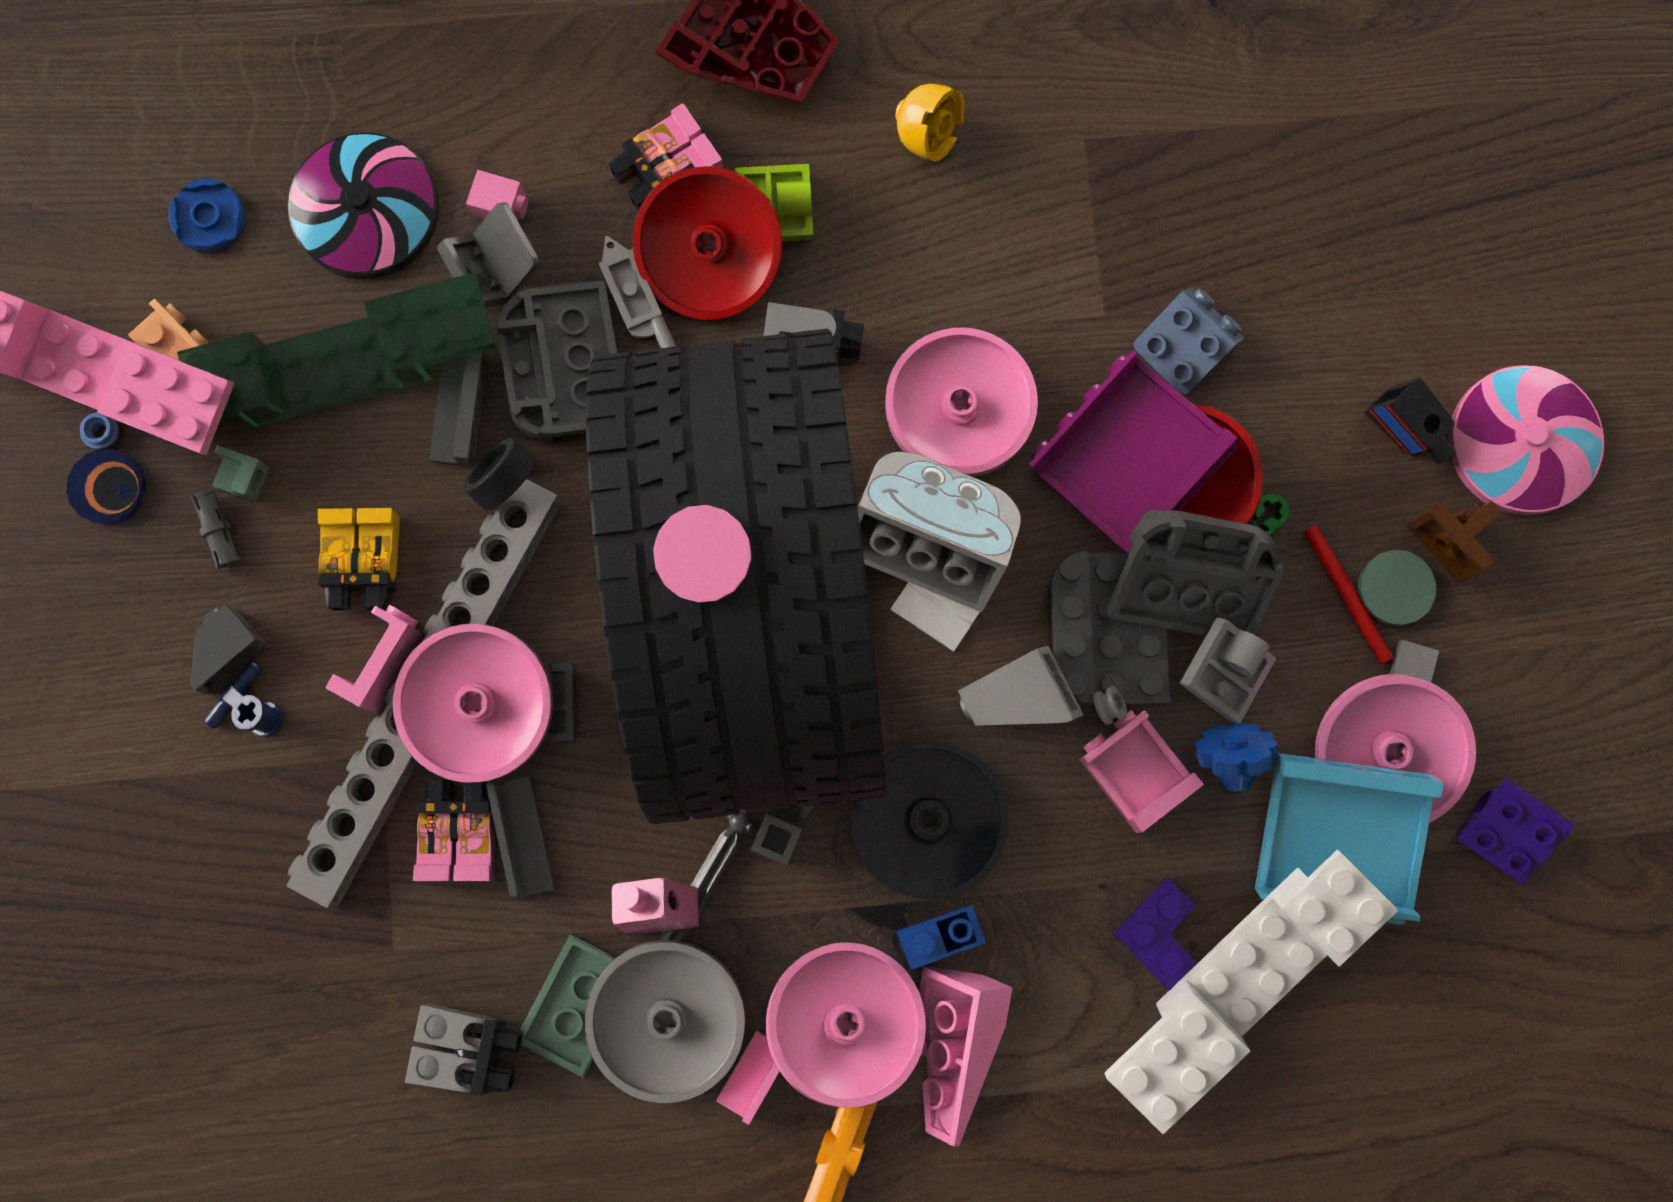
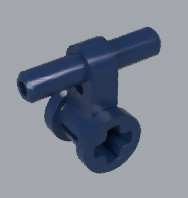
M250 660L237 678L225 685L219 693L220 700L204 719L208 726L213 729L218 728L232 710V721L239 729L253 731L262 737L273 736L281 729L284 721L282 709L274 703L264 702L262 699L249 695L246 692L262 671L260 664Z

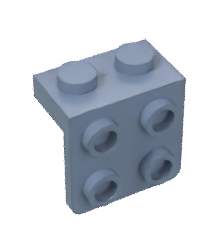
M1193 287L1183 290L1134 342L1135 350L1182 395L1189 393L1228 353L1235 350L1245 340L1239 334L1242 330L1239 324L1228 315L1222 317L1212 307L1215 304L1214 300L1204 290L1199 288L1196 291Z

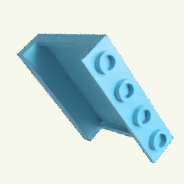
M1277 753L1255 883L1256 892L1264 900L1296 868H1299L1309 877L1338 849L1399 910L1387 921L1388 923L1404 925L1406 920L1420 922V915L1414 910L1433 798H1442L1444 782L1431 774Z

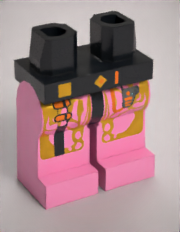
M683 103L671 110V116L651 129L641 132L633 140L630 138L622 143L623 153L609 163L610 171L620 185L634 176H637L641 182L640 185L628 191V196L638 212L648 194L661 181L672 174L693 167L713 166L723 168L722 158L706 135L702 134L701 128Z
M427 780L425 801H418L417 859L413 870V881L496 880V836L486 787L488 781L464 782V801H451V780Z

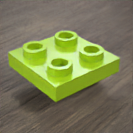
M809 164L735 168V172L754 182L772 202L780 220L783 241L813 240Z

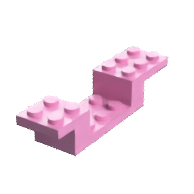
M0 291L1 374L32 383L97 409V413L200 454L207 455L235 384L234 382Z

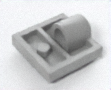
M1217 617L1179 684L1230 722L1240 724L1276 658L1268 652L1270 646L1264 640L1254 634L1238 629L1227 619Z

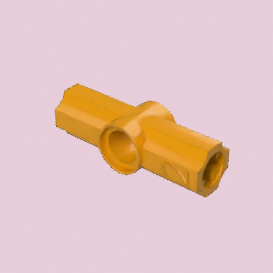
M877 1102L859 1107L837 1108L832 1127L827 1129L815 1161L817 1167L804 1202H842L849 1178L854 1176L865 1147L863 1140Z

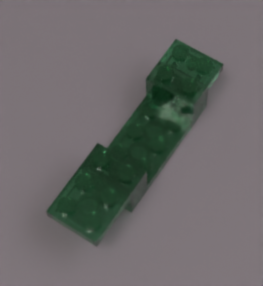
M476 272L364 301L367 318L266 345L253 332L177 351L179 361L234 382L235 384L220 422L238 418L249 428H254L432 380L429 365L496 348V343L479 278Z

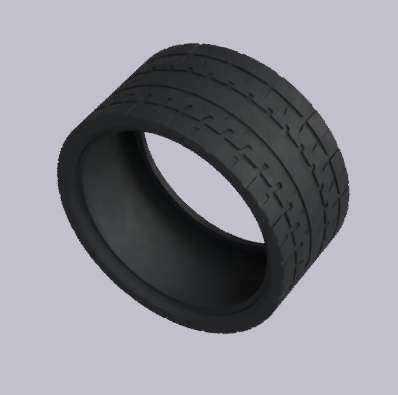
M829 329L794 332V337L787 338L785 333L742 338V343L735 344L734 339L691 344L689 349L686 350L683 346L641 350L637 352L636 356L632 352L595 356L589 366L586 390L587 465L595 561L605 641L618 720L633 786L645 818L649 823L656 825L688 821L690 816L697 820L738 815L743 809H745L746 813L788 809L793 803H797L798 807L842 802V797H850V801L884 797L887 790L886 765L872 624L846 416L831 331ZM709 505L727 511L741 523L750 540L752 560L747 577L735 592L718 601L698 603L680 598L664 585L655 569L653 548L658 531L670 516L686 507Z

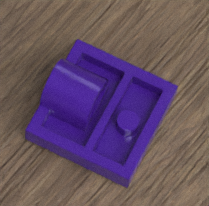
M1506 777L1494 791L1488 790L1478 800L1471 812L1470 819L1457 832V840L1523 885L1573 831V823Z

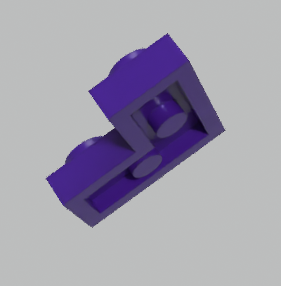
M1165 878L1112 934L1167 990H1171L1197 964L1190 954L1170 935L1197 906L1169 878Z

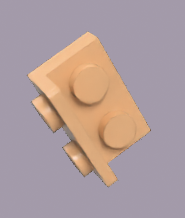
M153 299L149 304L155 311L128 334L136 344L204 371L216 361L207 351L211 344L196 329L190 333L186 330L182 323L187 319L171 303L164 307L156 299Z

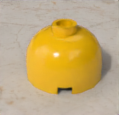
M924 84L911 91L898 104L895 117L899 138L911 153L920 158L935 162L947 156L957 140L956 137H950L954 131L955 124L962 126L965 104L961 92L946 85Z

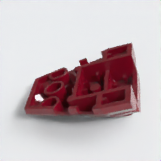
M692 0L679 22H673L656 49L655 54L688 75L801 105L837 47L839 40L810 5L805 6L801 0Z

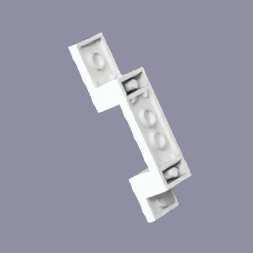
M1338 849L1309 877L1299 868H1296L1156 1003L1162 1018L1104 1073L1106 1079L1164 1134L1250 1052L1242 1036L1327 955L1340 967L1399 910Z

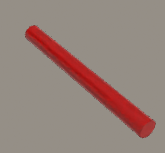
M1315 525L1304 531L1379 663L1383 664L1394 658L1319 526Z

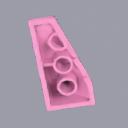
M923 966L919 993L922 998L926 1018L925 1042L921 1056H926L927 1079L922 1083L925 1131L956 1147L960 1146L1006 1027L1012 987L981 974Z

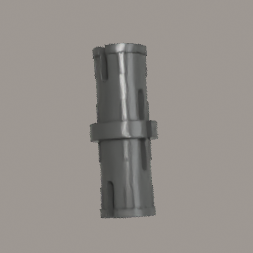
M210 489L191 496V501L197 511L202 527L199 532L202 538H206L216 569L227 568L239 563L241 560L230 534L232 527L230 521L224 518L216 491Z

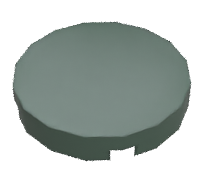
M1391 550L1378 554L1366 564L1358 577L1357 593L1367 611L1378 622L1384 625L1400 627L1418 621L1429 612L1436 599L1437 584L1431 568L1422 558L1409 551Z

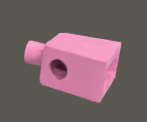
M667 878L614 884L612 886L613 925L630 936L699 927L698 888ZM676 899V907L673 910L670 907L669 903L672 904V902Z

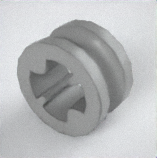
M1115 686L1108 687L1106 693L1102 691L1094 693L1095 708L1099 717L1106 725L1112 724L1115 717L1120 720L1127 717L1125 701Z

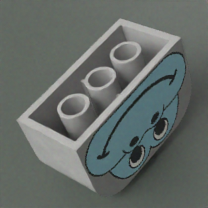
M893 452L878 460L857 506L865 565L980 612H983L1008 566L1021 524V517L1016 504L999 488L910 452Z

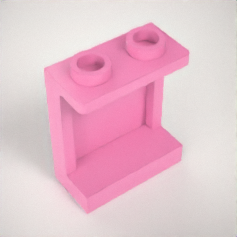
M391 605L388 606L386 611L375 606L371 612L388 622L389 627L356 683L333 674L325 687L356 706L379 714L382 709L386 695L396 682L400 669L407 657L425 636L422 632L415 629L418 624L417 620Z
M1132 710L1129 711L1126 718L1119 719L1113 724L1117 731L1106 739L1102 734H1099L1083 747L1087 754L1079 759L1136 833L1144 832L1204 785L1194 772L1189 773L1148 721L1149 715L1145 710L1137 715Z

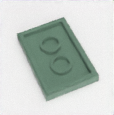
M570 934L520 1028V1031L524 1033L522 1046L584 1078L594 1061L585 1033V1013L588 999L602 972L617 957Z

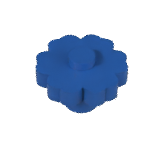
M1233 723L1230 727L1215 725L1211 729L1204 730L1202 732V739L1196 741V758L1199 760L1201 767L1212 768V773L1217 775L1225 789L1244 791L1252 786V781L1256 776L1271 769V761L1277 758V742L1274 740L1272 733L1260 732V727L1257 725Z

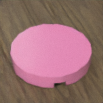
M709 505L686 507L670 516L658 531L653 548L655 569L664 585L680 598L698 603L718 601L735 592L747 577L752 560L750 540L741 523L727 511Z

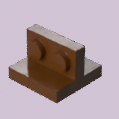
M1490 501L1480 508L1474 503L1464 512L1461 511L1454 516L1446 505L1440 502L1415 518L1407 527L1455 581L1459 583L1484 571L1495 561L1474 536L1498 517L1502 511L1493 501Z

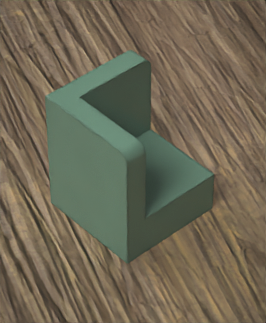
M217 445L214 453L223 459L213 481V487L256 502L270 467L259 459Z

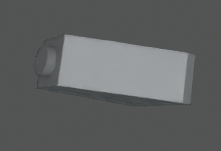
M1048 646L1037 648L958 690L962 698L960 699L962 711L968 719L973 720L975 726L1067 723L1084 715Z

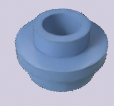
M95 412L86 416L80 424L82 441L93 449H107L119 437L120 428L118 422L100 413ZM105 426V434L97 438L96 432L98 428Z

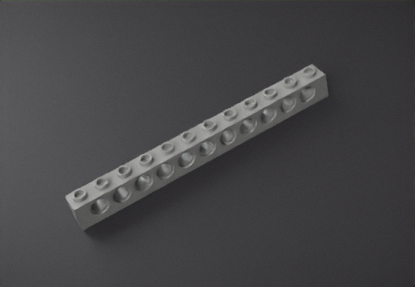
M526 479L512 496L499 505L494 515L489 514L480 528V534L482 535L475 549L471 547L466 552L461 563L462 573L457 582H450L443 594L442 601L445 602L439 614L432 615L425 625L423 634L426 636L425 639L434 633L454 626V618L461 611L470 612L471 620L469 624H482L494 627L562 504V501L556 494ZM514 513H527V520L523 526L519 528L510 527L509 521ZM498 545H507L508 554L506 558L499 562L492 561V550ZM479 578H488L490 585L487 592L482 595H474L472 591L474 582ZM395 683L386 695L385 702L388 705L381 717L376 716L367 729L366 737L369 739L362 751H356L351 757L346 769L350 773L342 786L338 785L331 793L327 801V806L330 808L323 821L318 820L310 830L307 838L310 841L304 855L300 854L295 858L288 871V875L291 878L286 886L325 908H338L418 764V761L413 758L403 744L395 725L393 715ZM391 746L394 751V759L388 766L383 767L378 760L379 752L382 748ZM371 780L375 787L374 795L370 800L363 801L359 795L360 786L365 781ZM350 814L355 820V829L350 835L345 836L340 830V823L345 816ZM330 849L335 854L336 862L331 870L326 871L321 865V856L326 850Z

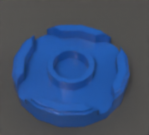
M199 179L181 188L182 192L177 198L174 196L170 203L168 220L172 232L186 247L200 253H215L227 249L238 240L245 227L246 212L242 200L225 183L216 179Z

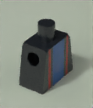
M1420 377L1389 387L1364 411L1408 455L1426 451L1436 464H1440L1455 452V448L1444 437L1454 427V421Z

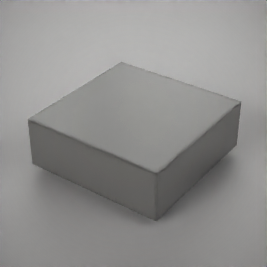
M1402 639L1398 641L1390 674L1411 675L1431 682L1439 650Z

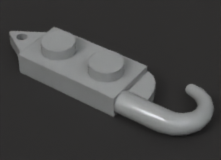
M605 236L602 261L598 264L628 332L633 337L639 339H648L655 336L660 348L674 347L675 342L647 280L642 279L639 274L633 248L628 250L611 237ZM609 245H614L613 248H608Z

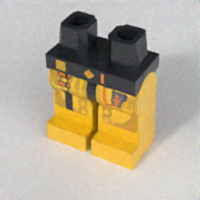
M352 508L318 509V525H320V573H318V585L325 589L327 608L331 611L351 610V592H363L364 609L373 610L377 606L382 610H387L390 591H396L397 585L395 578L398 561L400 516L392 508H357V512Z

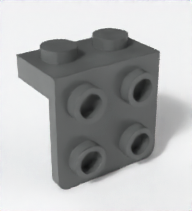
M506 202L497 203L473 234L443 239L437 246V250L471 311L506 304L539 265V259L534 248L531 246L517 218Z

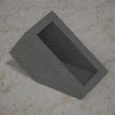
M228 605L216 607L207 613L202 620L203 624L195 631L190 685L195 691L209 694L267 644L237 609Z

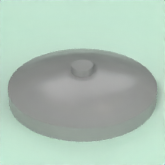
M676 940L646 942L625 951L614 959L596 981L590 993L585 1013L587 1043L600 1071L623 1092L638 1099L656 1103L685 1101L701 1095L715 1086L728 1073L739 1054L746 1023L741 991L736 980L725 965L708 951L696 945Z

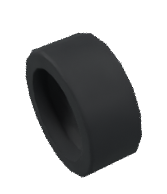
M513 438L505 439L490 449L475 464L463 482L462 490L485 511L494 509L512 496L524 483L534 467L535 459Z

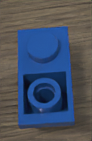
M973 905L896 930L910 970L986 943Z

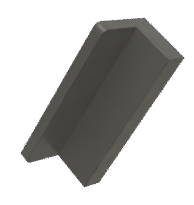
M467 346V354L445 352L443 354L429 459L432 462L475 466L489 357L482 347Z
M532 776L500 783L495 781L486 783L510 898L520 899L556 890Z

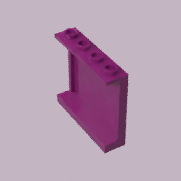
M1134 350L1127 357L1125 355L1120 356L1109 369L1110 375L1101 385L1098 383L1093 385L1083 397V402L1085 403L1075 414L1070 412L1060 421L1057 426L1058 432L1049 442L1045 440L1035 448L1031 455L1033 460L1029 463V466L1128 555L1133 546L1129 536L1133 529L1141 522L1142 516L1147 511H1180L1240 446L1237 437L1226 428L1223 430L1141 361Z

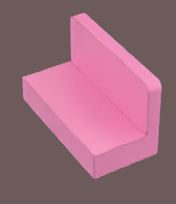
M756 1030L716 1102L743 1117L742 1121L747 1125L752 1121L780 1072L772 1058L767 1035Z

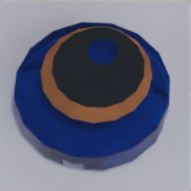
M99 449L87 453L74 464L68 475L66 492L70 505L79 516L94 523L114 525L126 521L138 511L142 504L143 492H146V480L143 470L131 457L117 450Z

